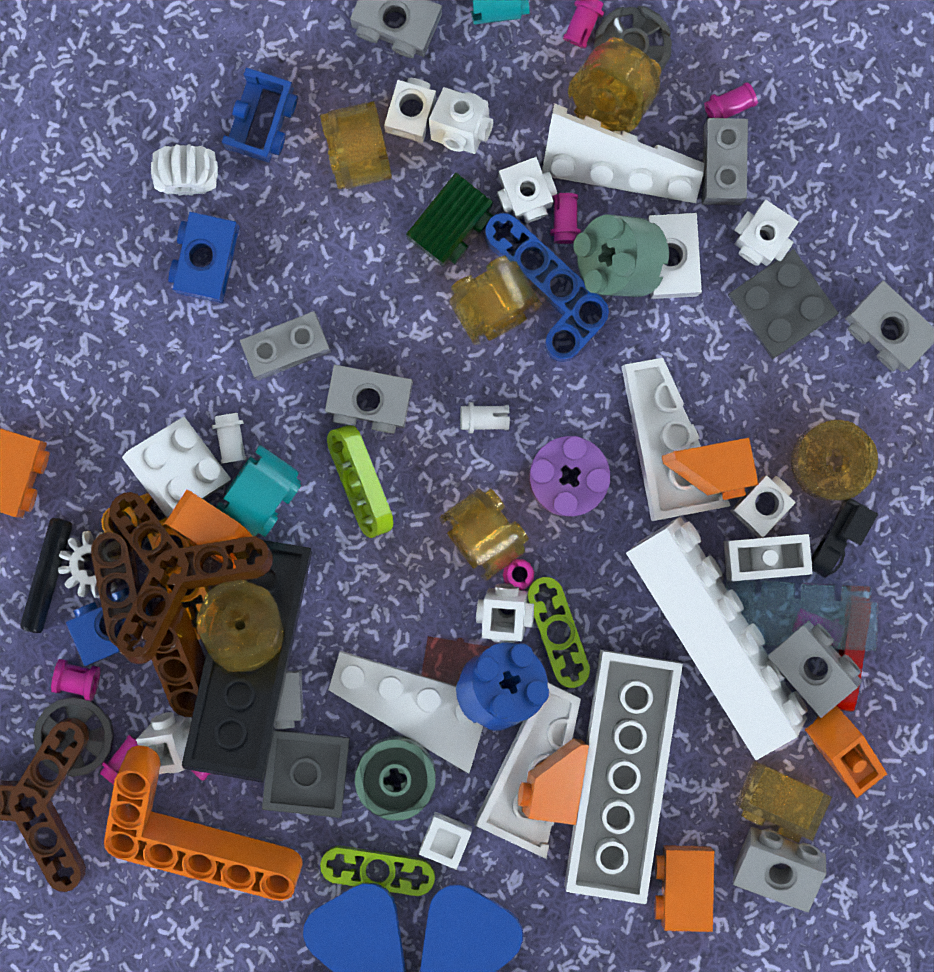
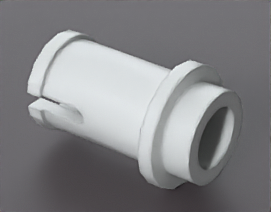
M469 402L468 406H461V430H468L469 433H473L474 430H509V405L474 406L473 402Z
M238 413L215 416V425H212V429H217L222 458L221 464L246 460L240 425L244 424L243 420H239Z

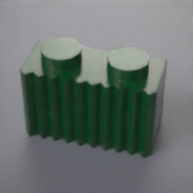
M455 172L406 233V237L443 268L448 261L455 265L469 248L465 241L473 230L480 234L485 229L490 218L494 216L489 212L493 207V201Z

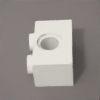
M697 213L649 215L647 220L650 223H655L662 229L667 239L668 247L676 249L680 256V262L676 266H666L663 264L659 276L663 277L660 285L650 293L651 299L699 296L702 290Z
M809 534L723 541L727 581L813 574Z

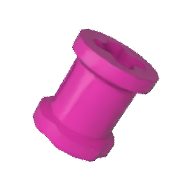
M59 659L52 677L51 692L60 693L64 691L82 695L84 700L91 702L99 685L100 667L93 665L89 669L68 664V660Z

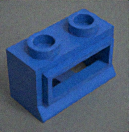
M246 67L244 77L247 82L241 100H236L232 115L235 119L229 137L224 135L222 144L226 150L270 163L272 155L279 156L283 149L286 133L280 130L284 118L293 117L298 102V95L293 94L294 87L292 82ZM263 90L281 95L264 149L262 150L246 145Z

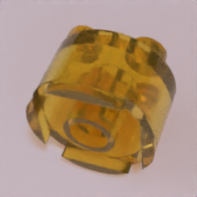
M616 37L608 39L605 43L598 45L592 50L569 84L568 95L569 99L573 98L576 105L575 114L582 120H584L585 116L601 122L602 128L612 132H631L637 127L658 95L661 67L643 51L625 43L622 39Z
M375 101L320 114L324 135L327 138L329 147V160L338 190L343 188L351 189L393 179Z
M506 255L490 262L486 266L487 271L473 279L472 275H468L451 286L454 295L450 298L449 304L474 345L480 344V336L485 335L488 341L517 327L527 320L523 312L531 306L536 312L542 305L516 261L510 262Z
M831 420L815 425L800 435L792 451L791 468L796 482L808 495L823 501L846 500L857 496L873 480L878 469V452L873 440L859 426L845 420ZM832 451H834L835 457H841L842 465L836 466L835 472L832 465H827L826 457L832 456Z
M477 488L442 514L439 520L442 525L449 521L452 530L447 533L473 569L478 565L483 567L486 572L480 576L485 581H488L525 553L523 544L529 538L516 521H513L511 524L501 512L505 508L503 502L491 488L485 493Z
M232 580L215 586L205 596L196 619L197 629L208 654L217 664L231 672L251 671L268 663L280 651L283 639V623L274 598L265 588L248 583L245 580ZM243 621L246 628L238 631L235 624Z

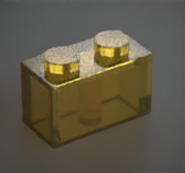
M754 760L735 804L739 808L744 809L741 816L761 826H763L765 820H768L780 826L777 833L799 843L801 837L813 841L832 797L821 790Z

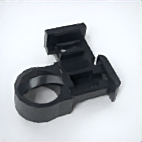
M850 497L845 498L828 531L822 537L811 557L812 571L824 578L835 573L843 563L847 539L861 546L878 513Z

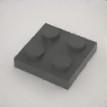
M794 249L788 252L781 261H775L728 294V297L771 359H774L839 314Z
M275 729L265 773L262 810L341 818L350 737Z

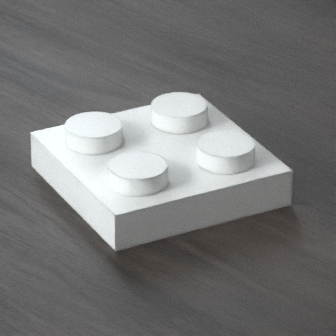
M185 417L139 443L122 456L167 518L186 489L204 500L231 480Z

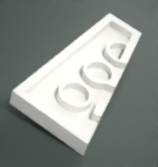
M554 103L542 173L550 172L552 178L696 203L705 163L660 145H656L654 148L640 143L637 140L638 136L625 131L621 135L602 128L601 122L588 116H585L584 120L567 114V108Z
M658 358L621 366L651 521L731 506L728 500H723L722 493L706 495L663 464L662 455L674 451L701 447L698 440L700 437L694 424L691 425L683 408V400L664 359Z
M340 651L329 691L469 774L483 726L477 722L473 723L462 712L456 696V685Z
M548 683L549 697L535 715L522 722L474 821L475 826L545 859L549 849L551 827L554 826V822L528 819L522 812V806H518L519 787L521 782H527L528 772L572 740L581 701L579 697Z

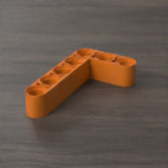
M134 746L127 751L114 781L104 837V847L109 854L121 860L272 900L283 901L292 897L303 865L301 856L295 850L152 812L161 765L160 758L153 749L146 746Z

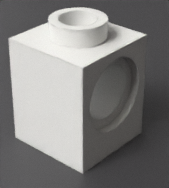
M408 78L407 82L397 80L384 124L385 132L423 143L429 125V117L436 101V91L430 89L431 85L428 82L416 78ZM410 99L419 101L423 106L420 114L414 117H408L400 110L402 104Z
M767 475L762 476L758 480L759 485L752 486L746 493L747 496H743L730 510L758 538H763L796 503L789 497L793 492L792 489L777 476H774L772 480ZM761 493H768L775 502L774 510L767 516L759 513L755 506L756 498Z
M434 812L421 844L419 855L457 870L472 833V826Z

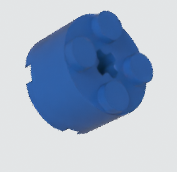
M499 643L479 653L464 665L460 679L457 681V700L464 715L473 723L477 722L492 731L506 730L535 715L549 697L547 675L541 661L528 645L522 643Z

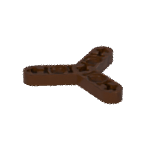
M127 492L118 495L111 503L110 516L150 571L118 634L117 648L131 663L143 664L150 661L157 653L187 589L254 579L265 575L273 563L272 553L266 543L257 537H244L179 548L138 494ZM129 506L134 509L135 514L142 521L137 527L134 526L124 512ZM154 532L161 534V542L157 548L148 551L142 549V540L146 535ZM256 550L260 556L255 558V564L249 565L246 559L250 557V551ZM230 553H233L237 558V560H233L234 564L236 565L235 569H233L232 558L230 557ZM209 556H222L223 565L217 572L206 573L203 571V563ZM178 565L181 572L179 574L172 573L169 578L165 572L167 567L174 568ZM166 585H168V587L172 590V592H171V593H168V592H167L165 589H163L162 587L165 588ZM157 597L165 599L166 605L162 613L157 616H148L146 614V605L150 600ZM142 620L144 623H146V624L149 625L150 627H154V629L151 630V629H150L149 627H147V626H145V629H144V628L139 624V621ZM142 637L146 642L144 647L137 646L133 649L129 645L132 639L139 640Z
M65 718L51 729L19 781L0 780V820L16 822L47 882L52 888L61 892L71 891L83 880L86 871L84 861L52 803L53 797L89 740L87 726L77 718ZM68 729H73L75 731L73 738L78 743L72 742L65 748L62 754L55 751L60 747L65 738L64 734L60 731L66 732ZM49 759L55 762L59 769L58 777L53 780L44 778L39 772L40 761ZM24 794L27 798L34 796L37 803L32 808L30 806L22 807L20 801L24 798ZM42 813L45 814L46 818L40 819L31 826L30 821L35 815L38 818ZM49 827L56 833L57 843L55 846L46 847L39 842L37 837L39 828ZM61 848L64 849L65 852L59 857V859L56 856L52 861H50V859L48 858L49 856L54 855ZM62 865L65 868H73L74 873L70 876V879L67 876L60 877L57 871Z

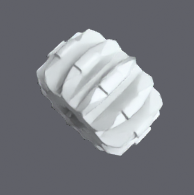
M176 144L172 147L164 146L153 153V161L151 162L154 188L166 194H178L179 196L205 194L216 188V179L218 178V164L215 152L203 146H191L190 144Z
M90 531L82 533L83 545L76 538L68 540L69 546L74 552L60 551L59 557L70 560L69 566L59 567L58 572L59 574L71 573L73 575L65 582L67 588H72L80 582L78 596L85 597L91 587L94 597L100 598L96 576L93 575L92 570H85L84 561H90L87 556L91 554V546L94 541ZM113 541L106 547L103 546V555L108 561L114 562L120 557V555L113 556L112 554L120 547V543ZM115 582L112 583L111 591L117 589Z

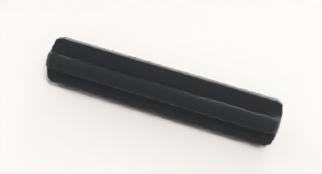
M51 518L49 521L20 623L21 629L27 632L41 633L43 631L59 575L58 568L61 567L63 561L59 554L60 551L66 550L72 529V523L67 520Z

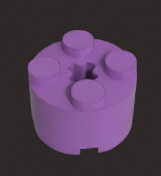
M578 436L556 438L544 445L534 457L529 470L530 489L535 500L546 511L563 517L579 516L594 509L605 497L610 484L609 465L602 451L592 442ZM565 466L569 471L575 468L579 472V475L575 478L578 484L576 487L573 488L569 483L564 486L560 483L559 479L563 476L560 470L562 467Z

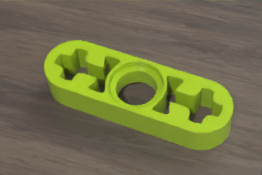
M345 425L331 430L327 436L328 449L361 531L369 538L391 531L393 527L392 512L360 432L352 425Z
M550 577L538 578L528 588V601L530 604H534V618L554 675L558 682L565 687H579L587 681L590 674V666L561 585L555 579ZM545 583L549 589H556L557 595L551 598L554 609L556 610L562 605L565 613L554 614L541 621L539 614L547 613V609L543 601H535L534 595L539 593V585ZM558 620L564 621L570 628L569 638L561 644L551 642L547 636L548 626ZM573 643H576L578 651H571L570 655L575 664H582L583 669L578 671V679L572 681L568 675H561L560 670L566 667L563 655L555 659L552 651L564 650Z
M337 845L329 848L324 853L320 863L323 876L332 883L354 887L363 883H377L389 892L411 896H422L428 893L435 881L433 866L423 858ZM337 854L344 855V862L356 864V856L364 857L360 866L361 879L352 878L355 872L353 869L346 868L342 870L341 875L334 874V867L328 866L327 861L334 860ZM376 859L386 862L390 870L388 877L380 882L371 880L366 872L367 865ZM395 862L403 863L401 872L412 873L415 866L422 867V873L429 876L428 881H421L420 887H413L411 879L400 877V885L391 884L396 874Z

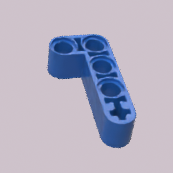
M506 213L494 215L486 224L485 239L487 245L563 315L547 334L545 349L549 357L555 361H570L605 324L609 314L607 303L597 293H590L586 290L584 281L514 216ZM507 225L511 227L510 237L517 244L521 238L526 240L518 247L514 256L509 254L513 249V245L507 239L502 238L499 242L495 240L496 226L501 229ZM527 251H536L541 255L543 264L536 270H528L522 265L521 256ZM559 277L567 279L572 286V292L568 296L557 297L550 289L551 281ZM586 304L596 306L600 310V321L595 324H586L579 316V309ZM558 333H567L574 341L573 350L568 353L557 352L552 345V338Z

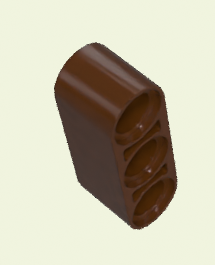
M105 532L93 541L91 556L109 640L117 646L120 622L127 618L141 589L133 547L123 534ZM110 539L117 540L122 548L120 557L114 562L108 561L103 555V546ZM119 578L125 580L130 587L128 597L122 602L115 600L111 594L112 583ZM142 620L139 621V624L145 629L147 624ZM141 637L139 640H132L129 645L135 647L142 644L144 640Z
M159 602L154 607L151 616H157L162 613L166 602ZM180 604L157 653L151 660L173 711L183 717H192L205 656L186 609ZM146 625V626L149 627L151 630L154 629V627H150L149 625Z

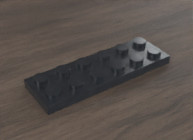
M266 540L263 541L273 556L270 570L258 578L222 584L183 756V769L264 782L312 556V550L309 547ZM252 550L250 557L246 561L249 565L255 564V558L260 555L256 550Z

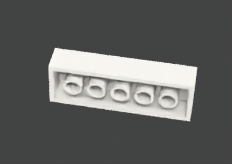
M680 516L639 541L626 554L755 760H758L797 738L807 719L805 713L808 710L802 697L796 691L791 693L783 680L786 677L767 657L768 654L762 646L765 644L760 630L755 624L749 625L741 613L744 610L741 600L732 589L727 591L719 578L722 576L719 565L712 556L706 557L698 545L701 542V538L697 530L690 522L685 523Z
M600 649L586 744L589 745L577 821L576 825H573L564 882L566 892L641 904L647 903L683 666L678 661Z

